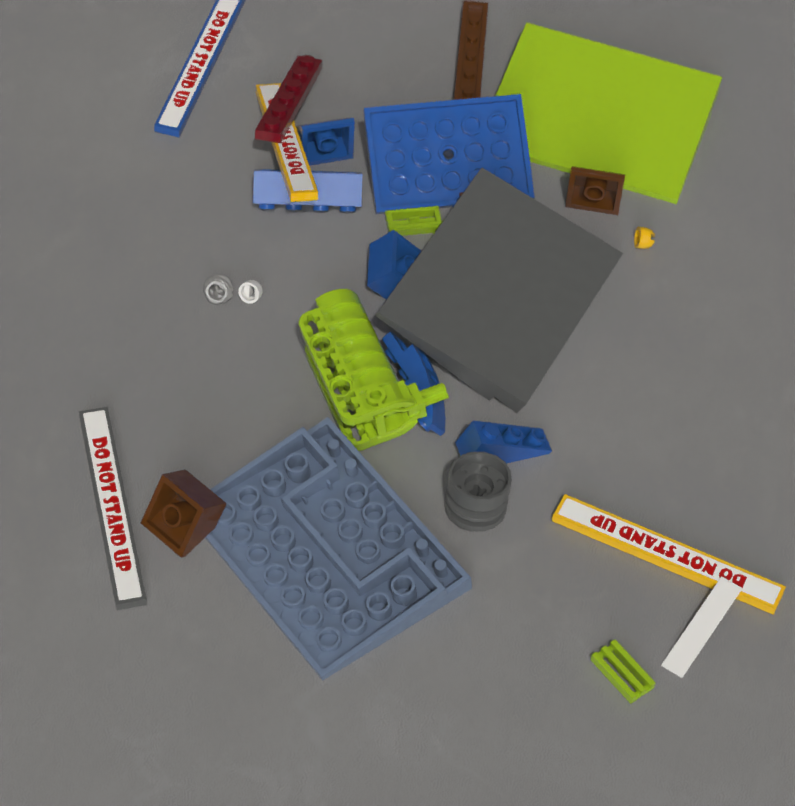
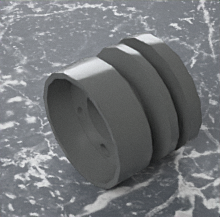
M487 452L466 453L453 461L448 476L445 511L454 524L469 531L484 532L495 528L503 521L507 511L508 496L512 482L511 470L506 462L496 455Z

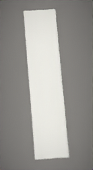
M721 576L661 666L683 678L743 588Z

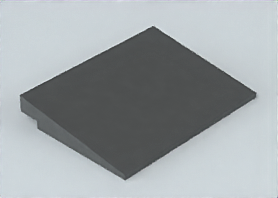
M481 168L375 316L490 401L493 397H496L514 412L518 413L531 398L623 253L484 168Z

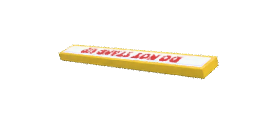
M281 83L256 85V96L263 115ZM293 121L281 143L272 142V146L290 202L318 200V190L295 122Z
M564 494L552 517V522L711 589L715 587L722 576L743 588L737 596V600L773 615L786 589L784 585Z

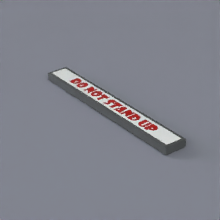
M108 407L79 411L116 610L147 605V599Z

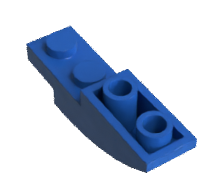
M389 332L382 338L388 347L385 350L386 354L394 363L398 362L401 369L398 371L406 381V386L416 383L419 391L440 384L430 360L423 351L413 344L407 347L404 341L392 332ZM444 400L426 406L427 416L417 419L427 432L432 430L440 436L445 433L446 416Z

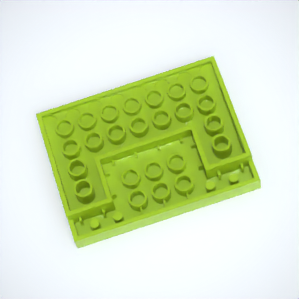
M526 22L496 96L521 94L530 162L571 173V167L576 166L625 174L623 189L677 204L711 118L712 110L720 91L722 77Z

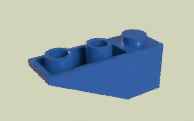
M474 420L455 442L460 456L470 452H487L496 455L506 463L538 457L552 452L542 428Z

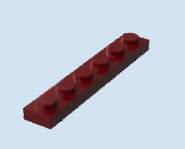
M310 55L297 56L256 127L255 139L275 143L283 141L322 70V59H316Z

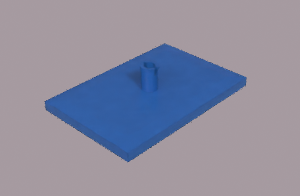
M521 94L368 107L363 109L376 214H385V211L431 206H438L439 208L453 207L459 199V193L466 190L481 168H484L531 198H535Z

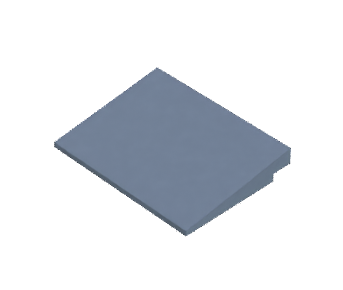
M329 417L308 431L304 427L300 428L210 489L227 504L216 528L205 539L322 681L472 589L470 575Z

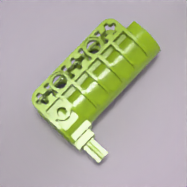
M336 289L326 292L315 299L317 308L305 312L300 317L299 326L306 343L305 353L309 365L337 427L358 451L407 433L418 423L417 419L427 416L426 406L449 398L446 386L443 383L419 391L416 383L406 386L404 380L398 381L364 307L354 291ZM313 321L316 324L318 333L313 334V330L308 325V322ZM328 367H332V368L335 369V371H334L333 374H332L330 368H328ZM336 387L341 394H337L334 392ZM348 410L354 411L355 414L351 415V413L348 412ZM356 426L357 433L361 436L360 441H356L353 438L351 428Z

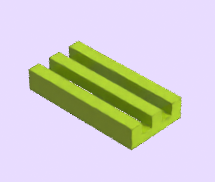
M438 206L385 211L388 233L395 230L401 236L435 233L442 223Z
M616 639L610 642V646L607 647L605 645L599 653L595 652L591 655L593 664L630 704L654 689L656 682ZM605 658H607L610 661V663L618 670L617 672L623 677V679L627 680L634 687L636 692H633L630 689V687L619 677V675L607 664V662L604 660Z

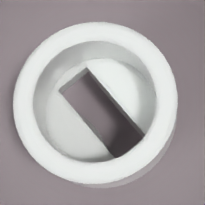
M248 280L239 287L238 292L242 301L252 304L261 298L263 288L258 281Z

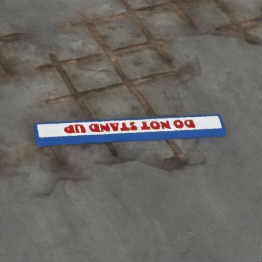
M246 0L215 1L154 124V132L180 137Z

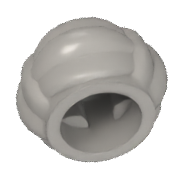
M217 274L205 280L204 292L206 299L210 303L216 305L226 303L233 297L234 288L231 280L226 275Z

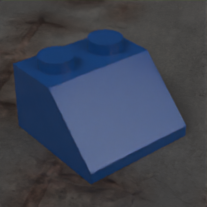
M342 118L296 126L309 166L353 159L354 118Z
M395 230L370 243L367 286L387 300L421 250Z

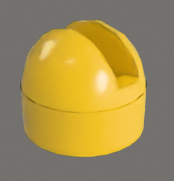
M637 227L634 234L635 248L647 249L652 247L655 241L651 240V237H655V233L647 227Z

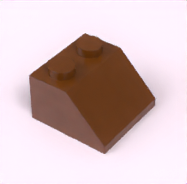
M572 166L565 207L618 215L625 174Z
M186 469L162 474L141 524L182 558L188 555L216 528L227 503Z

